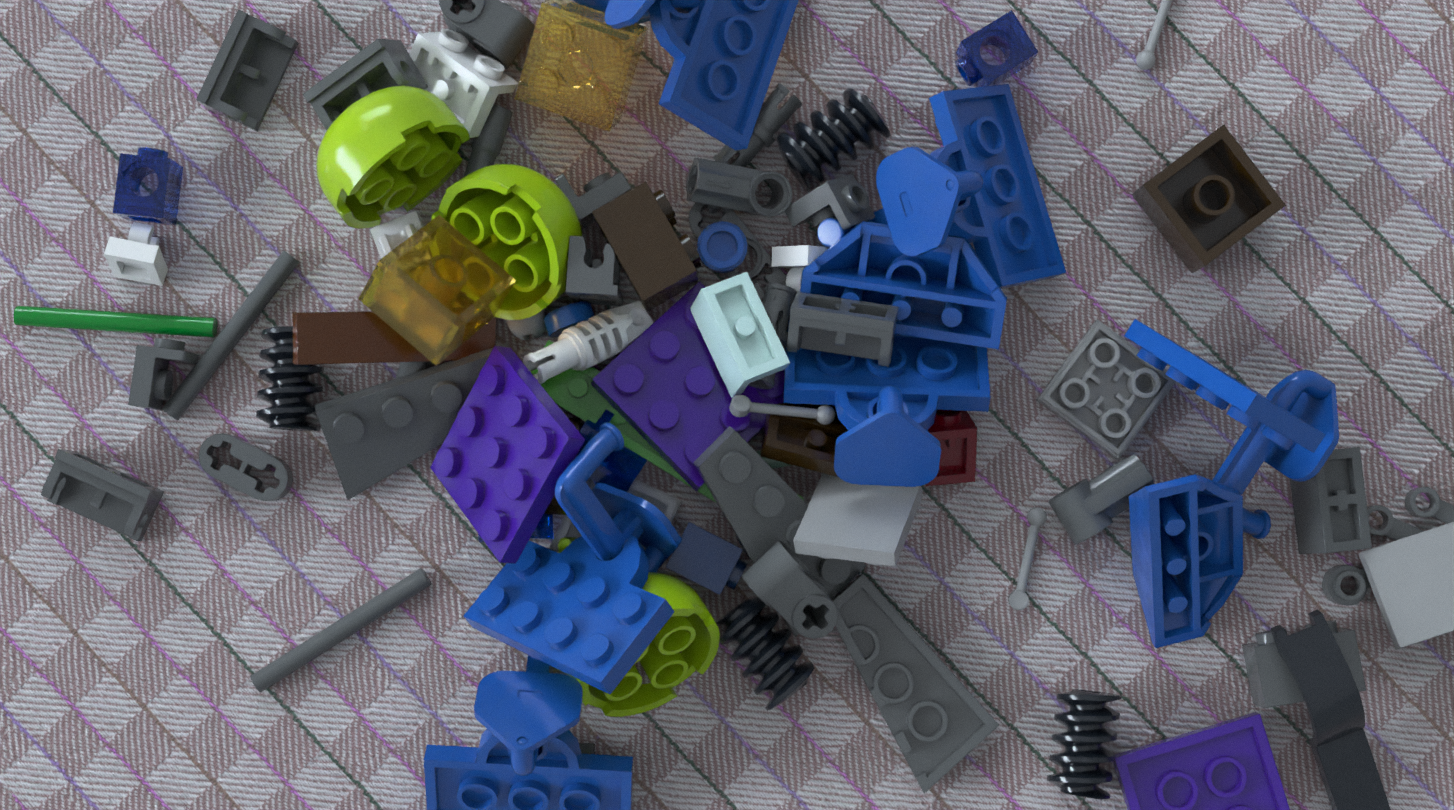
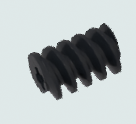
M848 88L843 93L845 106L833 99L827 103L826 107L829 118L820 111L815 110L810 115L812 129L803 122L794 124L796 140L786 133L778 135V147L785 163L807 191L808 187L805 176L808 174L820 183L825 181L822 170L824 163L837 172L841 170L839 153L843 152L855 161L858 156L854 143L860 141L870 150L874 148L872 131L876 130L886 139L891 136L882 115L866 95H861L854 89Z
M275 326L264 329L261 332V337L274 343L275 346L261 350L260 358L274 364V366L260 370L258 377L271 383L272 387L259 390L257 398L270 403L271 407L257 410L255 417L268 423L269 427L267 428L320 431V426L306 420L307 415L316 413V404L307 400V396L323 391V386L310 381L309 375L324 372V366L320 364H293V326Z
M759 597L745 600L715 622L717 626L725 625L727 627L720 638L721 645L735 641L739 644L730 657L732 661L745 658L751 661L742 673L743 677L748 678L759 674L762 677L754 689L755 694L759 695L770 691L774 694L765 707L768 711L787 700L805 686L815 666L812 662L795 664L803 653L802 647L795 645L784 648V645L791 636L790 630L782 629L773 632L772 629L780 619V616L777 612L761 615L760 613L766 604Z
M1072 689V691L1057 694L1056 700L1069 706L1070 710L1054 715V720L1065 725L1067 732L1053 734L1051 740L1064 746L1065 752L1049 756V761L1061 766L1063 770L1061 773L1047 775V781L1058 786L1061 792L1080 797L1110 799V793L1099 788L1097 784L1112 781L1113 775L1108 770L1100 767L1099 764L1114 761L1115 753L1101 746V744L1117 740V732L1104 726V723L1119 720L1120 713L1107 706L1106 703L1122 699L1121 695Z

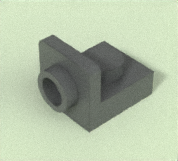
M607 172L588 182L584 186L586 193L577 197L563 173L554 178L558 187L571 202L584 228L596 221L592 211L632 189L622 172L617 173L613 177Z
M853 173L826 181L792 203L785 210L793 227L812 221L814 226L818 227L827 218H837L840 226L847 230L856 227L862 221L869 222L875 218V214L869 205V196L864 187L857 182Z
M155 338L154 347L137 345L128 405L162 411L163 400L170 398L173 387V373L168 370L169 362L196 365L199 355L184 351L185 342Z

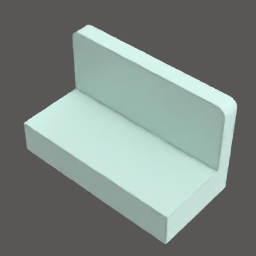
M747 272L700 290L690 308L691 313L732 398L742 394L749 383L787 368L790 361Z

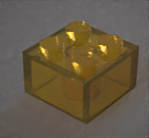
M569 0L543 1L514 99L610 132L621 120L648 27L635 23L630 26L614 29L606 24L604 12Z
M438 215L379 260L359 300L437 366L494 318L516 280L444 218Z

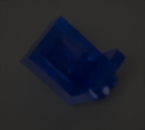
M606 409L596 423L587 419L579 431L585 438L580 451L600 432L601 425L611 423L615 415L614 413ZM623 447L619 451L611 452L589 479L595 484L604 483L628 493L647 460Z

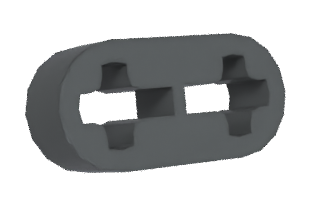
M224 433L214 434L207 438L200 447L198 454L199 463L207 474L255 499L277 501L285 497L291 490L293 475L289 465L282 459L239 437ZM228 443L231 444L229 453L243 461L240 469L223 464L218 469L216 466L219 459L212 455L216 447L225 448ZM273 465L276 467L274 476L280 480L279 486L277 488L267 487L263 492L260 490L262 481L249 474L252 466L259 470L269 471Z

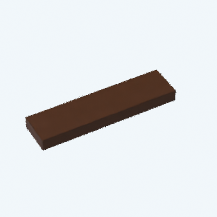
M479 309L292 312L293 364L457 361L471 354L496 346V317L488 315Z

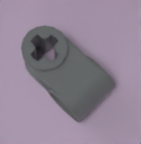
M439 0L446 25L451 30L465 36L469 43L484 56L491 57L500 62L505 69L509 68L537 29L526 16L499 0H471L473 11L470 13L463 9L458 15L456 14L454 3L458 2L464 5L468 0Z
M777 541L742 574V578L752 591L767 606L775 609L802 636L811 639L821 638L829 634L836 626L838 612L827 590L799 557L782 541ZM810 604L816 609L811 612L805 607Z

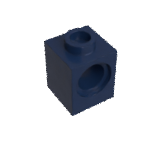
M689 522L681 536L682 542L673 552L666 568L719 595L725 586L734 590L748 564L739 559L743 549Z

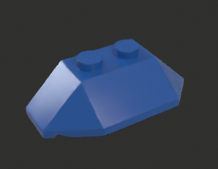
M862 221L808 266L804 267L800 292L897 306L899 308L895 334L999 349L1007 297L968 240L962 237L948 235L947 241L943 246L922 255L907 256L900 252L894 244L887 224Z
M1194 474L1145 486L1129 496L1132 571L1151 641L1155 648L1203 637L1211 625L1209 620L1224 605L1243 575V496L1237 489Z

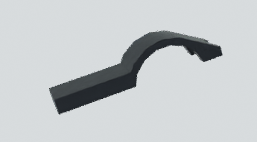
M1318 609L1308 613L1312 626L1291 635H1287L1281 625L1270 628L1278 653L1287 664L1304 698L1313 729V735L1309 739V743L1332 810H1391L1363 729L1365 727V712L1360 693L1323 613Z

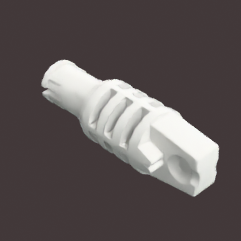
M640 301L605 310L598 315L590 317L588 321H582L563 330L557 342L534 353L526 354L523 358V364L530 372L535 369L538 370V373L533 376L540 384L571 368L576 371H584L623 352L653 324V321Z

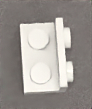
M442 29L441 32L418 33L409 55L428 86L425 90L438 96L446 103L467 129L470 138L479 137L498 94L513 93L518 83L504 73L505 68L500 62L491 57L480 55L469 47L468 39L462 34L450 29Z

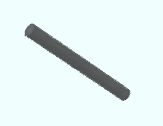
M283 250L163 406L162 410L176 420L181 418L300 263L297 259Z
M422 568L418 569L250 676L252 683L259 692L268 689L432 585L428 575Z

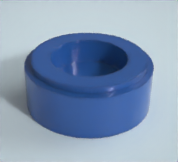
M725 221L714 222L708 225L701 232L697 242V252L701 258L700 261L707 269L716 273H729L739 268L747 255V240L742 230L735 224Z
M582 301L560 307L548 313L543 320L549 337L553 338L559 337L563 330L582 321H588L590 317L595 315L591 304Z

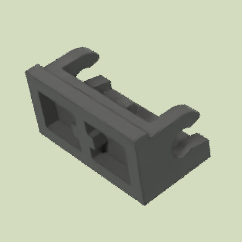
M238 9L196 100L209 111L258 132L299 43L295 39L286 36L285 31Z
M376 39L303 93V96L307 103L312 105L323 126L328 130L334 120L345 109L374 91L392 86H413L425 90L428 86L401 40Z
M570 236L566 294L573 303L586 301L591 305L623 306V295L619 289L620 265L610 244H606L604 247V262L602 263L600 259H592L591 249H586L583 236Z
M797 292L790 310L787 351L797 353V350L802 348L879 360L878 365L889 367L899 307Z
M1360 447L1334 449L1321 470L1313 478L1303 482L1290 479L1299 554L1334 553L1372 548Z
M58 449L55 456L56 460L44 483L41 496L48 498L47 501L71 510L120 532L133 540L142 541L164 491L76 451Z

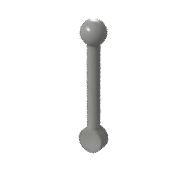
M1162 0L1146 47L1136 57L1137 66L1142 70H1149L1155 65L1156 58L1153 53L1172 0Z
M744 395L734 396L729 407L730 412L736 417H745L749 412L813 418L823 425L830 424L835 419V411L829 405H821L818 409L756 403L751 402Z
M1040 507L1032 508L1027 514L1030 527L1016 590L1012 591L1008 596V603L1015 610H1023L1029 603V598L1025 591L1039 529L1047 520L1046 512Z

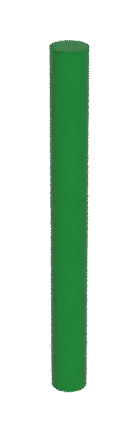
M16 306L14 310V323L18 326L212 338L216 337L218 327L217 319L210 317Z

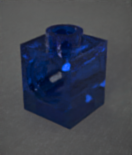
M1011 10L962 40L956 51L958 59L955 60V65L961 77L969 86L976 84L977 87L994 86L1030 65L1037 56L1038 50ZM986 45L998 47L1004 54L1005 62L1000 65L986 63L980 55V48Z
M139 147L137 155L120 153L113 213L128 221L176 225L183 167L168 158L169 152L160 149ZM156 173L159 181L157 189L149 196H142L140 193L141 181L147 175Z

